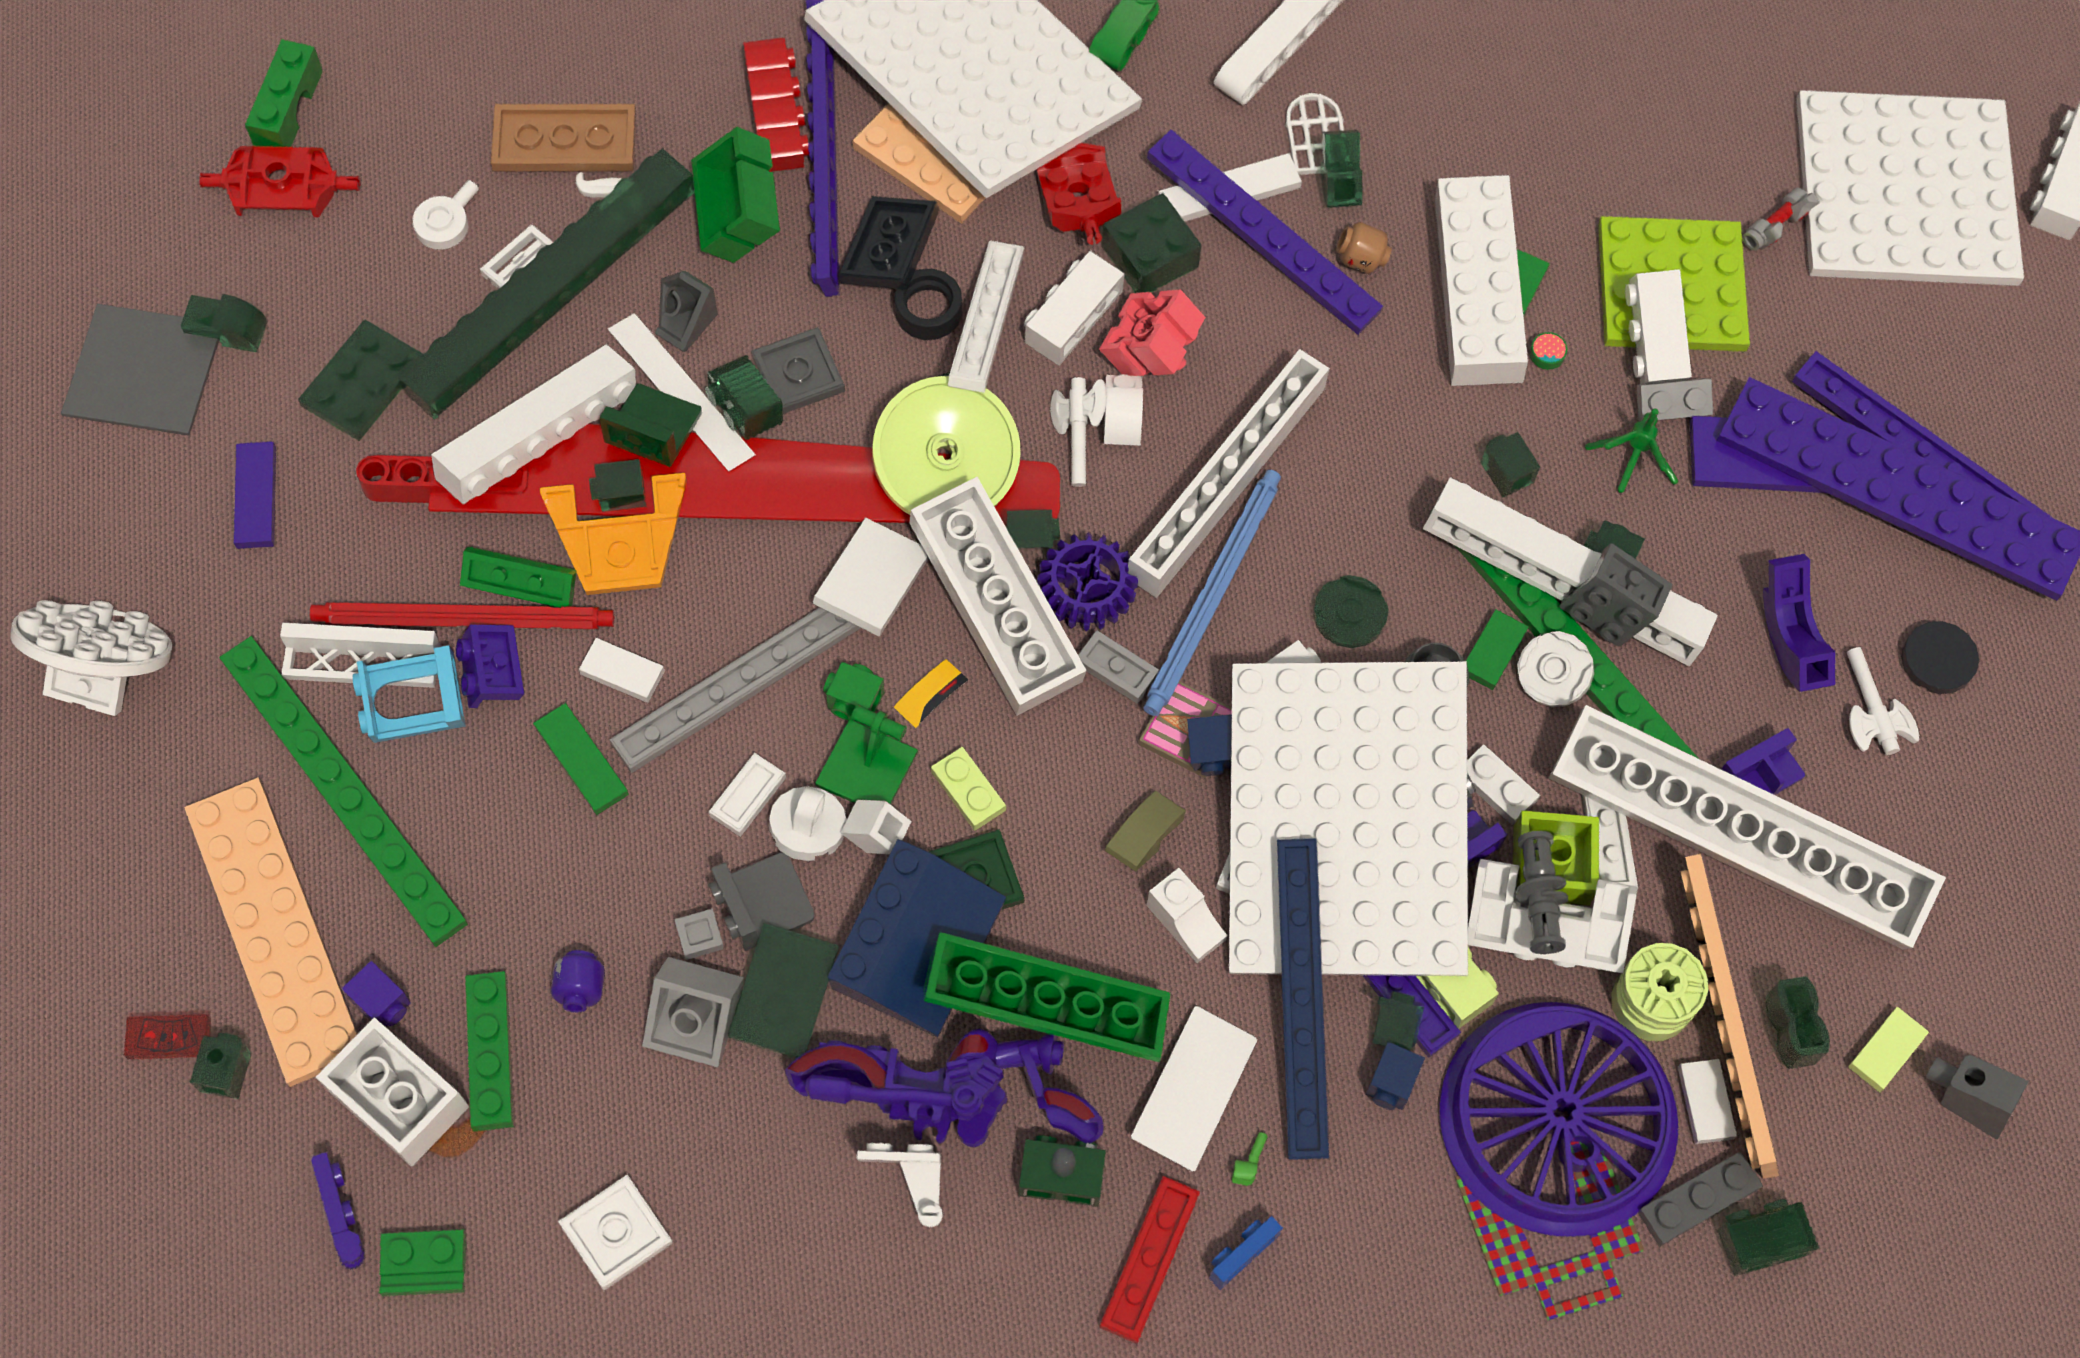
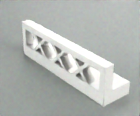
M282 623L280 637L286 649L281 675L286 680L353 683L352 675L358 673V661H363L367 665L377 657H387L390 661H396V658L407 659L434 654V648L441 647L435 631ZM296 652L312 653L318 659L307 669H293ZM339 655H350L356 662L345 671H334L328 664ZM437 675L387 685L435 688Z

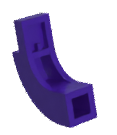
M1805 554L1768 560L1769 587L1763 588L1764 610L1769 635L1783 672L1799 692L1835 685V651L1819 633L1811 607L1810 559Z

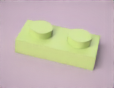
M963 747L931 766V773L974 831L1006 811V804Z

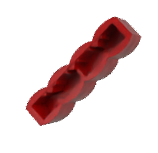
M785 37L743 42L756 133L770 141L773 167L769 171L804 168L803 156H810L808 137L807 135H800L799 127L805 126L803 106H796L794 99L801 97L798 76L791 77L790 69L796 68L793 48H786Z

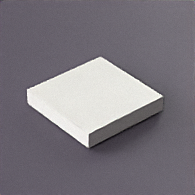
M628 1175L558 1221L604 1291L673 1244L671 1238Z

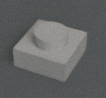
M713 908L674 919L686 960L724 949Z

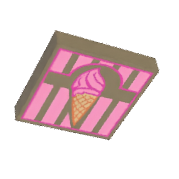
M1179 681L1169 703L1163 706L1158 716H1152L1139 739L1138 745L1206 779L1207 776L1201 775V769L1195 771L1191 765L1187 719L1232 714V707Z

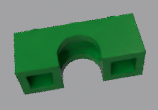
M281 39L245 123L253 146L292 147L299 130L296 119L298 100L300 97L312 99L323 72L314 46Z

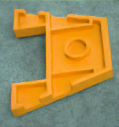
M685 473L652 476L654 514L578 521L576 494L573 484L540 488L542 499L574 569L577 570L576 573L586 595L662 587L687 483Z

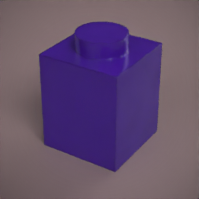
M372 961L341 988L347 998L370 1021L375 1018L384 1027L388 1025L393 1026L398 1023L406 1014L407 1007L411 1004L405 993Z

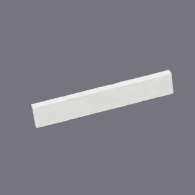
M989 241L949 374L948 386L985 393L1023 259L1024 247Z

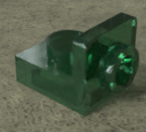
M1395 991L1391 992L1390 998L1379 996L1377 1004L1381 1005L1372 1043L1386 1046L1387 1042L1414 1052L1424 1011L1423 1006L1413 1004L1415 996Z

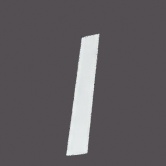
M635 313L608 328L611 334L661 392L701 406L702 415L693 430L728 472L756 455Z

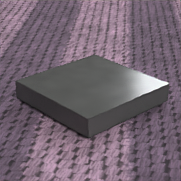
M819 327L751 351L753 361L778 416L845 392V385Z

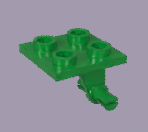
M858 704L852 713L851 720L849 719L815 782V786L854 804L857 800L886 801L891 805L918 753V749L900 742L906 733L907 726L888 719L887 713L882 711L875 713Z

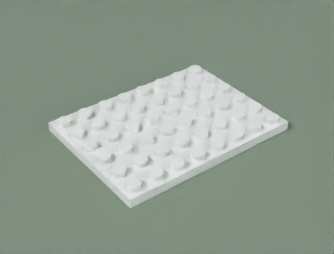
M824 0L805 12L804 20L985 198L997 193L1075 147L1077 144L1082 143L1138 110L1142 102L1140 96L1104 62L1089 53V48L1038 0Z
M1467 662L1232 664L1230 974L1282 975L1277 840L1317 838L1323 975L1468 976Z

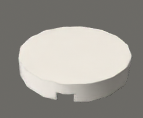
M1561 631L1546 633L1542 636L1539 635L1532 639L1521 652L1518 661L1519 680L1524 691L1537 703L1549 707L1568 706L1580 700L1589 690L1594 677L1593 658L1586 645L1574 635Z

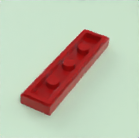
M1165 1176L1162 1177L1099 1328L1138 1344L1200 1191Z

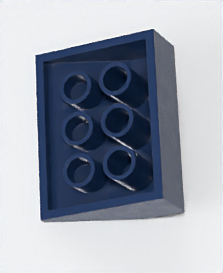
M897 839L827 977L831 988L938 1038L952 1008L925 1002L923 989L929 961L939 932L985 944L1006 901V897L939 857Z

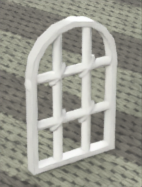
M1310 93L1299 96L1292 101L1287 109L1285 126L1288 131L1292 160L1299 175L1350 171L1351 168L1343 127L1344 121L1339 107L1330 98L1321 94ZM1305 101H1318L1320 113L1318 118L1307 119ZM1323 103L1334 110L1336 117L1326 118ZM1299 104L1301 117H1299V120H1290L1293 108ZM1338 122L1341 142L1330 143L1327 126H1329V123ZM1310 124L1322 125L1324 136L1322 143L1311 144ZM1303 125L1304 145L1294 144L1292 126ZM1342 147L1345 165L1334 166L1333 148ZM1314 149H1326L1328 166L1315 167ZM1307 150L1310 168H1298L1296 151Z

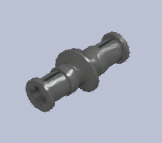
M1532 831L1518 837V846L1523 849V875L1526 882L1517 888L1516 898L1520 903L1529 906L1528 919L1531 922L1533 940L1529 943L1531 952L1542 955L1558 953L1566 948V940L1561 937L1559 919L1561 915L1559 905L1568 901V895L1557 890L1565 887L1566 880L1563 877L1555 876V865L1552 863L1550 848L1554 842L1553 835L1545 831ZM1535 850L1539 852V861H1536ZM1544 924H1547L1548 936H1545Z

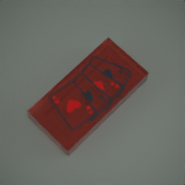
M208 1014L127 1017L124 1057L127 1060L208 1057L211 1018Z

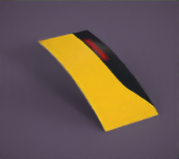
M945 659L913 686L896 703L894 708L917 728L939 704L969 679Z

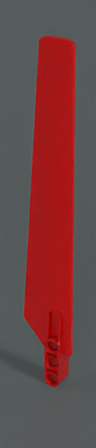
M587 424L576 431L569 439L562 440L548 449L541 457L531 460L519 468L513 475L503 478L489 487L485 493L475 496L465 504H462L435 479L432 456L372 455L363 458L356 468L362 491L371 501L429 503V512L550 515L540 494V488L573 484L576 494L577 515L635 516L654 514L652 476L685 473L687 483L678 518L863 522L865 518H868L877 523H910V515L900 509L881 487L873 466L872 447L740 436L756 455L728 472L694 432L690 433L672 466L668 467L605 443L601 425ZM938 453V456H943L945 460H948L951 454ZM1020 460L1013 484L1003 499L995 506L1005 526L1047 527L1058 520L1060 512V474L1055 465L1049 462ZM375 476H383L378 481H369ZM411 477H420L415 482H406Z

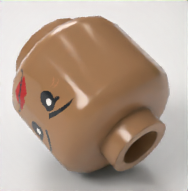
M1357 222L1352 227L1346 226L1338 240L1336 252L1340 253L1342 264L1363 273L1371 274L1378 266L1384 267L1387 264L1392 248L1387 246L1388 237L1384 231L1365 223Z

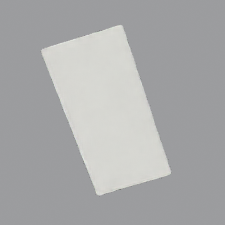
M1195 1006L1131 1138L1183 1167L1195 1171L1253 1051L1257 1038L1210 1012Z

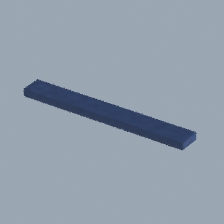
M1317 838L1277 840L1289 1160L1330 1159Z

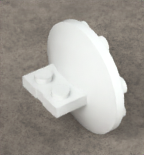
M47 600L38 601L35 608L19 612V615L12 622L10 634L11 641L18 650L30 658L47 665L43 695L68 703L74 702L85 705L88 709L116 716L122 710L127 677L147 674L163 668L169 662L172 651L170 638L159 627L148 622L149 616L147 614L137 611L125 613L113 610V605L104 601H92L89 605L58 604ZM112 615L124 616V622L112 621Z

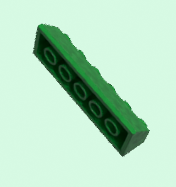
M939 932L929 961L923 989L925 1002L1159 1062L1161 1059L1170 992Z

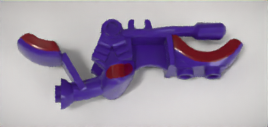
M975 1029L965 1034L948 1057L944 1068L931 1072H921L906 1066L901 1062L898 1049L891 1048L889 1052L880 1046L870 1045L863 1048L839 1040H830L827 1043L820 1042L819 1046L802 1053L785 1069L789 1084L800 1095L809 1096L810 1099L843 1104L851 1100L877 1103L883 1113L889 1114V1119L914 1121L913 1134L917 1140H922L924 1129L934 1127L938 1130L936 1136L937 1143H943L946 1140L951 1122L959 1119L957 1131L960 1141L966 1146L978 1147L986 1141L988 1129L997 1117V1113L1001 1111L1003 1104H1006L1008 1101L1007 1094L998 1085L1004 1077L1003 1070L1001 1069L1023 1067L1038 1108H1045L1047 1118L1052 1127L1067 1131L1085 1143L1096 1141L1102 1136L1104 1131L1102 1117L1087 1100L1075 1093L1049 1087L1044 1089L1036 1066L1042 1067L1044 1072L1052 1075L1054 1065H1061L1064 1052V1041H1058V1036L1048 1033L1039 1039L1011 1040L997 1043L995 1038L986 1030Z

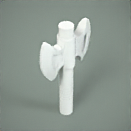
M1072 378L1069 399H1066L1057 390H1054L1052 395L1050 412L1055 429L1059 434H1065L1069 424L1071 425V485L1074 487L1086 486V425L1088 424V417L1091 424L1097 427L1105 413L1107 390L1105 382L1101 379L1097 380L1088 392L1086 390L1085 378Z
M1861 647L1847 651L1849 661L1869 710L1865 713L1860 706L1854 705L1850 712L1849 727L1859 749L1865 752L1869 748L1871 739L1877 737L1879 744L1882 745L1885 755H1892L1900 751L1897 735L1903 736L1911 743H1917L1919 741L1918 727L1909 710L1897 699H1893L1890 702V712H1888L1886 706L1881 701Z

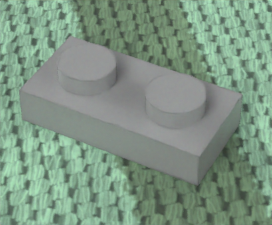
M1711 378L1637 384L1638 421H1642L1644 415L1650 413L1654 408H1657L1659 411L1657 415L1658 420L1713 415Z
M1096 630L1078 654L1088 673L1136 704L1139 703L1159 672V669Z

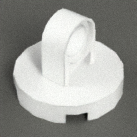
M806 786L793 788L780 795L772 806L768 827L776 841L777 848L781 852L794 859L812 861L815 860V856L824 855L827 852L830 855L836 851L843 842L844 835L841 834V831L847 819L843 806L835 796L823 789Z

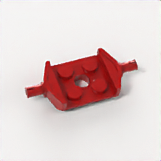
M1079 143L1036 169L1052 225L1063 232L1081 229V232L1085 231L1089 244L1094 245L1093 237L1096 244L1100 243L1102 235L1100 234L1099 226L1113 224L1122 214L1121 198H1117L1106 164L1105 147ZM1081 192L1086 195L1077 197L1073 193Z
M240 146L233 151L227 167L222 168V174L201 172L199 177L201 188L219 187L227 190L237 216H243V208L311 210L313 217L319 218L334 196V192L338 190L360 191L361 186L360 176H338L336 170H332L324 149L317 147ZM276 170L286 171L285 176L279 180L269 179V175Z

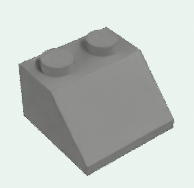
M668 957L654 978L642 1047L719 1067L737 1014L744 977Z

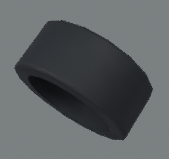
M933 268L916 270L908 289H896L895 291L896 320L902 330L910 336L921 340H938L949 335L958 326L962 316V293L956 280L946 272ZM923 290H934L942 293L949 299L950 307L944 315L937 318L924 319L912 314L908 310L907 302L915 293Z

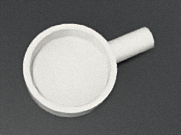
M468 180L453 198L445 196L432 197L417 207L413 215V227L422 244L432 249H448L464 239L468 231V219L464 206L479 190L474 182Z

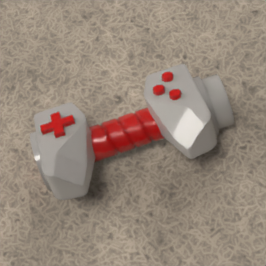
M1794 188L1782 199L1783 205L1766 220L1758 219L1746 230V233L1743 234L1745 245L1753 251H1757L1759 248L1763 250L1767 246H1771L1773 242L1775 243L1781 237L1782 224L1787 219L1792 223L1797 220L1800 221L1812 208L1820 203L1813 193L1808 194L1801 188Z

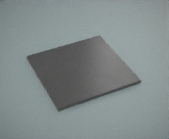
M97 304L61 415L190 436L224 327L223 323Z

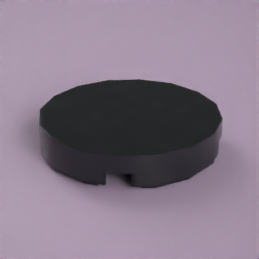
M1943 621L1927 622L1915 628L1905 641L1901 653L1903 668L1911 681L1919 687L1923 685L1925 688L1930 689L1929 692L1936 694L1954 693L1964 688L1976 674L1979 664L1977 646L1969 634L1958 626Z

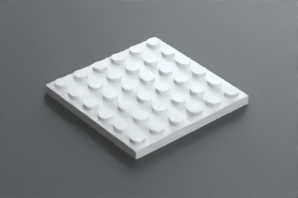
M1799 91L1796 102L1803 190L1808 194L1813 193L1820 202L1805 216L1809 276L2020 286L2024 280L2005 100Z

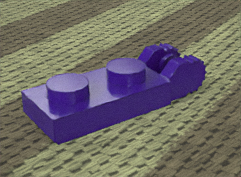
M327 1152L312 1156L311 1162L338 1253L337 1255L340 1262H342V1266H345L346 1269L356 1270L357 1267L364 1264L365 1254L362 1252L363 1246L359 1235L348 1228V1226L356 1224L350 1201L341 1202L338 1187L345 1186L339 1162L331 1164Z

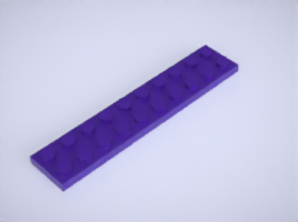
M1751 377L1748 378L1717 439L1718 442L2056 601L2062 596L2080 557V530Z

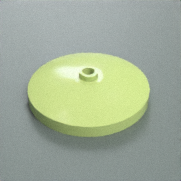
M949 376L931 377L904 388L883 410L873 436V466L884 492L907 514L910 515L911 509L975 477H978L994 507L1009 491L1020 463L1019 434L1007 407L987 388L985 393L948 386ZM942 448L948 449L951 453L950 459L945 460L943 456H938V450Z

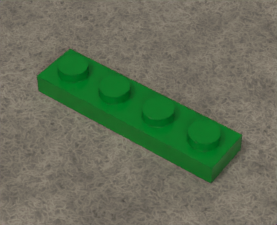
M505 971L466 975L471 1128L473 1132L514 1127L507 975Z

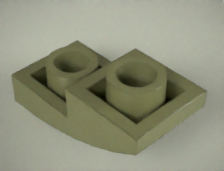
M1155 790L1119 828L1107 844L1105 851L1136 872L1159 851L1161 841L1183 822L1186 810Z

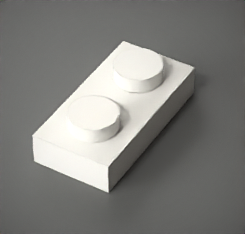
M1484 744L1467 760V773L1474 784L1476 793L1511 825L1517 821L1521 811H1528L1538 801L1540 795Z

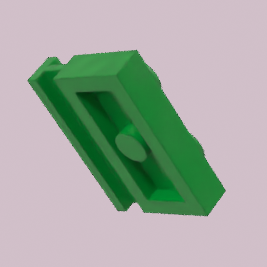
M464 1230L381 1234V1282L379 1294L381 1296L465 1292L466 1232Z

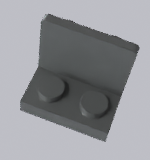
M1611 543L1603 550L1591 577L1565 597L1560 604V608L1570 614L1573 619L1582 622L1600 634L1606 641L1620 647L1659 617L1673 584Z

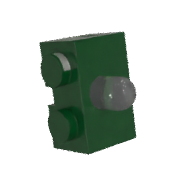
M1039 1135L1035 1136L1034 1140L1026 1139L1018 1196L1044 1200L1057 1199L1064 1200L1066 1203L1099 1207L1106 1150L1098 1149V1145L1095 1143H1085L1082 1141L1074 1142V1146L1058 1144V1139L1050 1136Z

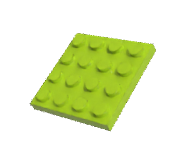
M1601 216L1598 230L1605 346L1636 347V342L1631 341L1629 333L1630 320H1634L1632 306L1627 305L1625 296L1626 285L1630 284L1629 279L1640 273L1680 269L1688 348L1691 350L1747 351L1750 346L1741 222Z

